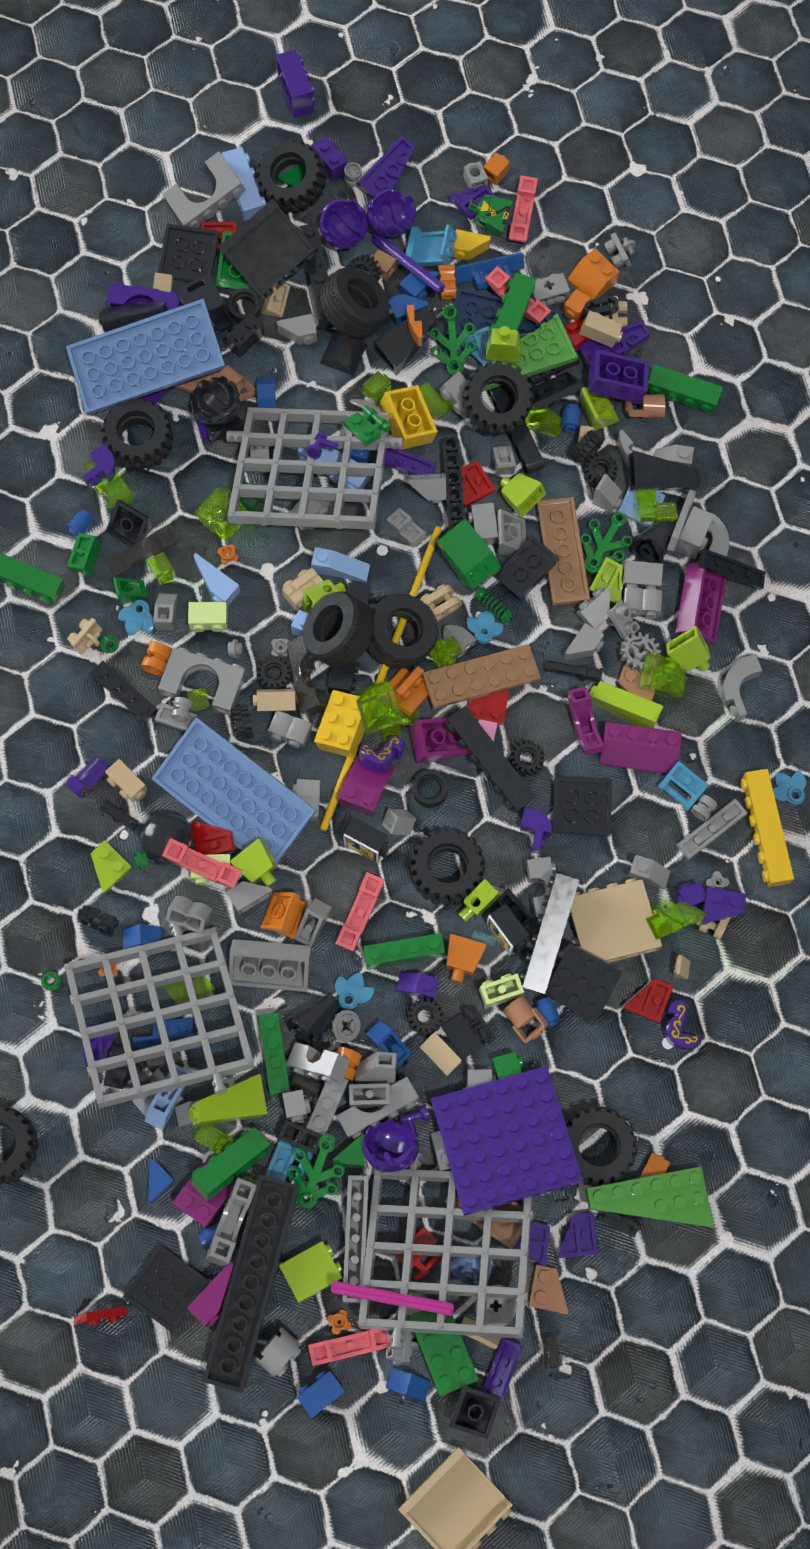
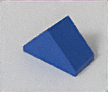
M275 376L257 377L258 408H276Z
M139 924L123 930V949L163 940L162 927Z
M150 1159L148 1201L155 1203L175 1181L154 1159Z
M392 1368L386 1389L425 1402L431 1381Z

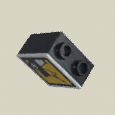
M355 817L343 835L346 847L376 863L380 861L381 857L385 858L390 849L388 835Z
M506 904L488 916L486 925L509 956L514 952L518 954L526 948L529 934Z

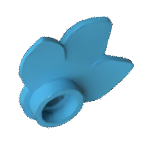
M143 600L135 601L132 606L124 607L119 613L118 619L126 621L125 629L129 636L134 635L141 628L148 633H151L154 628L153 616L149 613L150 607ZM138 606L143 607V611L140 613L137 612Z
M489 611L482 612L478 618L471 616L467 618V628L474 633L477 642L480 644H487L494 636L500 635L503 631V624L495 623L494 615Z
M798 770L792 778L778 772L775 778L777 787L773 789L775 799L788 801L792 805L801 804L805 798L803 790L806 786V779L802 772ZM793 793L797 794V799L792 797Z
M360 972L352 975L348 980L339 976L335 982V991L339 995L340 1005L346 1010L354 1009L358 1004L367 1003L374 993V988L364 987V979ZM347 997H351L353 1001L351 1003H346L345 999Z

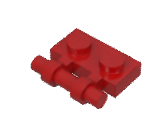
M425 1227L415 1235L414 1244L436 1245L438 1243ZM396 1254L395 1257L403 1265L404 1254ZM413 1255L412 1268L416 1266L419 1269L414 1277L418 1281L424 1276L427 1277L430 1274V1270L437 1263L440 1264L442 1262L443 1256H432L423 1265L420 1260L425 1255Z

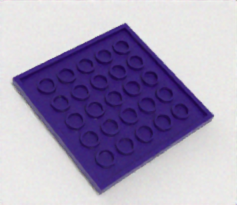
M548 1066L431 1098L464 1216L583 1182Z

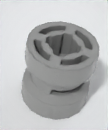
M348 163L344 168V180L347 186L357 187V182L362 178V169L357 163Z
M175 697L173 702L175 709L171 711V718L183 722L189 721V710L193 706V701L184 697Z
M702 794L698 799V804L694 805L691 809V813L698 819L707 821L710 817V812L714 811L717 807V803L709 796Z

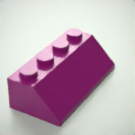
M699 562L687 564L675 633L681 635L697 626L705 642L714 645L717 640L727 578L699 568Z
M606 722L602 738L605 751L600 754L599 765L668 774L678 762L682 732Z

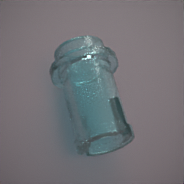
M474 929L471 940L485 943L489 949L490 947L494 948L497 937L493 933L490 935Z

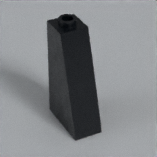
M166 300L108 307L100 312L98 318L103 331L108 332L166 312L168 308Z
M426 306L414 314V321H422V345L430 336L431 329L436 328L437 320L435 313L429 311ZM407 319L374 341V351L396 376L421 347L415 343L410 333Z
M632 452L628 455L630 491L694 490L699 488L701 476L697 468L641 452Z

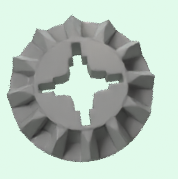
M341 1010L339 1014H335L336 1017L331 1022L333 1024L331 1031L338 1040L349 1042L357 1037L361 1023L355 1012ZM342 1021L347 1023L348 1030L342 1029Z

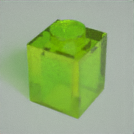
M379 371L363 383V394L374 399V404L383 398L385 392L391 391L389 377L385 374L382 375Z
M164 552L147 560L149 569L159 585L167 584L176 577L174 568Z

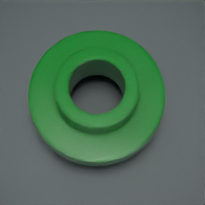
M106 635L100 641V648L105 653H114L119 647V641L113 635ZM111 641L112 644L107 646L106 643Z
M136 852V856L133 857L134 866L143 871L144 868H148L146 853Z
M54 971L46 972L41 978V984L45 990L55 991L61 985V977ZM49 979H55L54 984H48Z

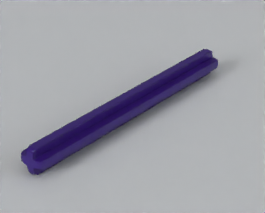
M379 234L373 236V243L394 257L396 261L437 293L444 292L445 284Z

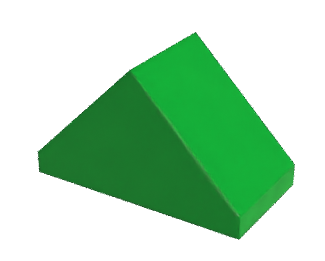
M113 578L120 605L148 597L144 580Z
M362 1134L332 1159L334 1165L341 1163L344 1166L363 1168V1140L365 1135Z

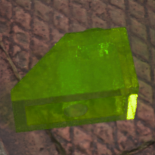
M209 1124L201 1125L193 1139L195 1143L217 1155L222 1153L230 1142H236V1140Z

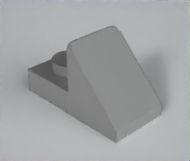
M511 446L493 447L496 476L514 474L516 462Z

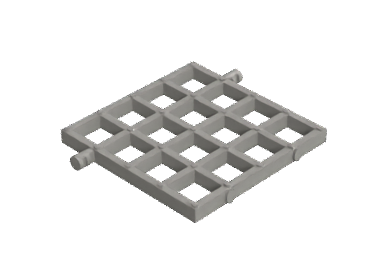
M248 407L244 431L228 430L226 435L227 442H241L227 515L228 522L234 524H257L261 526L280 525L375 530L386 448L403 449V437H388V432L382 429L381 438L366 446L346 429V436H327V440L339 443L337 449H343L342 462L316 461V459H312L309 456L307 461L281 460L284 447L308 448L315 443L316 435L321 431L322 423L344 424L343 421L358 411ZM377 412L390 425V413ZM254 420L279 421L277 434L252 433ZM288 421L313 422L312 434H286ZM250 445L275 446L273 459L248 458ZM352 449L378 450L376 464L350 463ZM245 471L270 472L268 485L243 484ZM279 472L305 473L303 487L277 486ZM313 474L339 475L338 488L311 487ZM348 475L374 476L373 489H346ZM240 497L266 498L263 512L238 511ZM274 499H300L299 512H272ZM309 500L335 501L334 514H307ZM344 501L370 502L369 517L342 515Z
M170 923L169 927L172 938L64 964L71 991L69 996L71 1004L75 1008L88 1062V1076L92 1079L98 1109L214 1079L212 1081V1085L215 1087L214 1093L216 1095L224 1094L227 1092V1088L224 1085V1078H221L222 1076L254 1068V1061L215 927L205 929L203 932L182 935L184 933L183 928H181L182 926ZM211 940L216 961L188 967L183 947ZM175 949L181 969L152 976L147 956ZM140 958L144 979L115 986L110 965ZM103 967L108 988L78 995L74 974ZM220 972L226 993L197 1000L191 979ZM184 981L190 1002L160 1009L155 988ZM148 990L153 1011L123 1018L118 997ZM111 999L116 1021L86 1028L81 1006ZM229 1004L235 1026L206 1033L200 1011ZM193 1013L198 1035L169 1042L163 1020ZM156 1022L162 1044L132 1052L127 1030ZM120 1032L125 1054L94 1061L89 1039ZM238 1037L244 1059L215 1066L209 1044ZM202 1046L207 1069L178 1076L172 1053ZM165 1056L171 1078L140 1086L135 1063ZM128 1065L133 1088L103 1095L97 1073Z
M418 1153L414 1163L409 1166L410 1169L389 1173L379 1172L375 1169L362 1286L400 1292L407 1295L409 1293L439 1294V1301L448 1302V1295L478 1297L476 1325L446 1323V1315L437 1313V1323L407 1321L408 1307L399 1306L398 1320L368 1319L370 1300L361 1299L359 1328L394 1331V1334L391 1335L393 1342L390 1345V1348L394 1350H403V1331L523 1339L525 1305L528 1302V1291L526 1290L531 1221H533L534 1216L532 1210L533 1197L524 1199L523 1212L496 1211L494 1208L464 1216L462 1209H456L457 1190L452 1172L419 1170L421 1167L419 1160L422 1159L421 1153ZM383 1179L411 1180L409 1206L380 1205ZM420 1181L449 1182L447 1208L418 1207ZM379 1216L408 1217L405 1243L376 1242ZM417 1218L446 1219L444 1245L414 1244ZM455 1219L484 1221L482 1248L452 1246ZM493 1221L523 1223L521 1250L491 1248ZM375 1253L404 1254L402 1281L372 1280ZM413 1255L443 1256L440 1284L411 1282ZM451 1257L481 1258L479 1286L449 1284ZM490 1259L520 1261L518 1288L488 1286ZM487 1297L517 1299L515 1327L485 1325Z

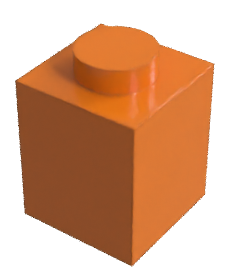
M495 153L483 166L488 181L496 186L509 172L510 161L505 156Z
M576 289L564 304L563 314L570 320H580L585 314V304L591 298Z

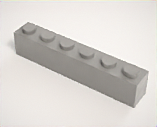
M348 1175L343 1282L362 1286L366 1256L369 1176ZM343 1295V1303L360 1304L361 1298Z

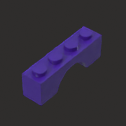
M110 283L106 304L108 308L166 300L169 311L182 306V299L174 291L165 292L156 288L147 289L141 286H128L123 283Z

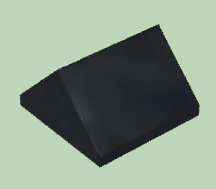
M340 331L334 332L320 364L354 376L367 344L361 338H353Z
M119 499L114 507L106 532L132 548L138 549L153 528L148 516Z
M463 1385L449 1427L488 1439L502 1398L476 1385Z

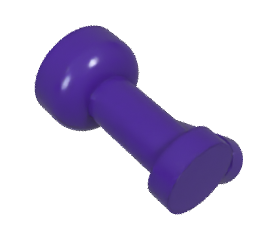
M319 432L316 435L315 443L308 447L307 455L312 459H319L322 455L321 446L337 450L339 443L327 440V435Z
M426 1104L420 1106L417 1112L407 1115L400 1114V1119H406L409 1122L411 1131L416 1132L415 1120H430Z

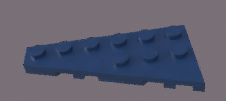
M458 288L454 307L458 310V317L455 319L457 337L462 333L467 323L474 324L476 331L490 326L491 329L492 324H496L498 320L495 319L498 309L503 307L501 303L502 298ZM549 308L551 313L540 324L523 317L518 332H534L540 328L541 324L547 323L557 313L561 320L563 311ZM473 326L468 327V332L472 331ZM447 329L446 337H449V329Z

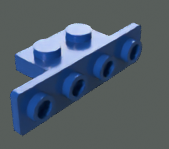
M519 252L455 266L456 283L474 280L478 290L487 289L491 286L485 278L497 266L511 278L510 272L524 269V254Z
M193 1018L163 1020L169 1042L198 1035V1033H193ZM156 1022L153 1023V1036L133 1038L134 1051L162 1044ZM214 1043L209 1044L210 1048L214 1047ZM202 1046L192 1049H202Z

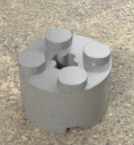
M490 1285L491 1287H504L502 1285ZM477 1297L476 1303H475L476 1315H477L478 1297ZM487 1297L485 1325L507 1326L516 1314V1299ZM494 1301H498V1305L502 1306V1308L498 1309V1312H494V1309L490 1308Z
M282 1327L279 1329L281 1334L279 1336L274 1334L260 1351L262 1357L260 1359L256 1357L254 1360L273 1377L276 1374L280 1377L288 1368L286 1363L289 1359L294 1360L301 1352L299 1348L301 1343Z

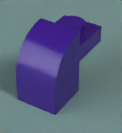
M103 444L89 454L91 462L95 465L94 468L83 475L85 483L89 488L99 485L104 478L110 483L116 475L117 467L114 456L107 446Z
M525 807L520 831L535 834L531 848L532 853L538 854L539 849L544 848L545 837L550 838L552 826L549 818L544 813Z

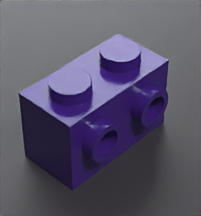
M326 136L312 145L313 150H316L325 167L326 175L332 182L345 175L344 168L347 164V159L338 152L337 146L333 141H330Z

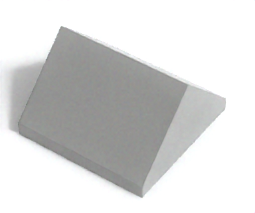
M500 509L498 510L496 521L498 555H514L526 542L525 519Z

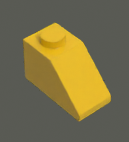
M456 229L457 240L453 248L454 258L470 260L490 248L491 236Z

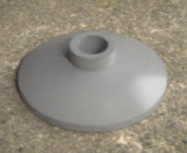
M366 396L364 400L351 399L349 401L361 408L367 405L377 412H383L374 404V399Z

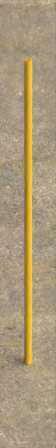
M438 526L434 528L409 595L417 596L435 549L436 541L442 530ZM403 618L399 619L392 641L396 644L399 643L407 622ZM385 664L381 666L369 698L373 708L389 669V666L387 667ZM347 757L320 826V829L323 831L328 829L338 803L339 793L354 761L353 758Z

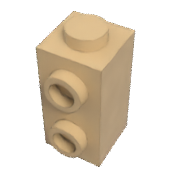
M589 310L579 334L613 348L615 342L619 343L621 340L623 324Z
M295 689L257 690V695H253V706H257V711L295 710Z
M120 759L105 771L108 777L106 781L113 788L117 786L121 790L119 794L126 801L130 799L134 803L136 800L140 801L146 795V785Z

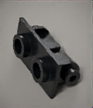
M84 905L82 909H79L78 922L98 930L103 935L113 937L114 928H117L119 925L116 917L104 913L100 918L101 911L90 905Z
M601 1211L597 1220L635 1238L643 1219L637 1216Z

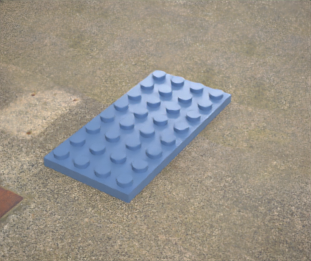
M204 299L66 346L87 415L116 406L120 402L125 403L127 400H133L226 368Z
M198 717L195 718L151 778L209 825L233 831L235 846L243 851L258 838H263L277 864L317 812L305 800Z

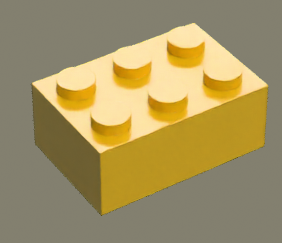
M416 385L385 392L380 405L384 413H390V426L393 436L403 437V449L432 443L438 431L419 386Z
M335 690L332 691L314 740L319 750L355 758L373 709L368 698Z

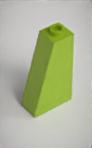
M602 681L599 682L598 686L594 685L589 693L592 704L634 726L654 728L664 707Z
M261 1074L227 1088V1092L224 1094H213L190 1105L189 1118L192 1120L193 1126L255 1119L267 1115Z

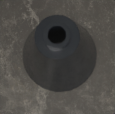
M664 517L636 535L630 544L634 556L639 561L643 559L649 563L660 564L668 550L667 548L676 526L675 520Z
M332 995L322 997L289 1018L286 1022L288 1030H294L296 1033L294 1037L301 1044L316 1049L330 1027L331 1022L336 1017L335 1014L339 1012L340 1002Z

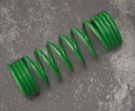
M481 587L474 595V598L479 602H483V606L486 605V609L494 612V616L498 615L497 618L503 624L508 622L513 616V612L508 609L499 618L500 613L506 606L499 613L495 614L496 610L502 605L501 602L496 609L491 611L492 607L498 602V599L488 608V604L495 596L484 604V601L491 593H488L485 599L480 601L488 591Z

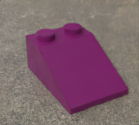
M448 718L417 720L409 727L417 764L469 755L466 749L463 750L458 745L457 737L454 734L451 735L446 729L447 724L445 721Z
M357 756L339 793L338 804L374 817L395 765L392 764L391 768L386 772L376 773L363 767Z
M210 1155L201 1165L202 1168L206 1164H208V1161L212 1157V1155ZM191 1177L172 1204L199 1224L208 1228L227 1202L233 1183L237 1178L209 1201H206L191 1184Z
M232 1261L187 1307L206 1327L210 1325L215 1326L219 1322L235 1265Z

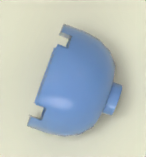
M453 1257L450 1271L462 1280L467 1281V1276L474 1279L473 1283L479 1284L481 1258ZM490 1259V1263H489V1276H488V1280H489V1277H490V1274H491V1270H492L491 1259Z

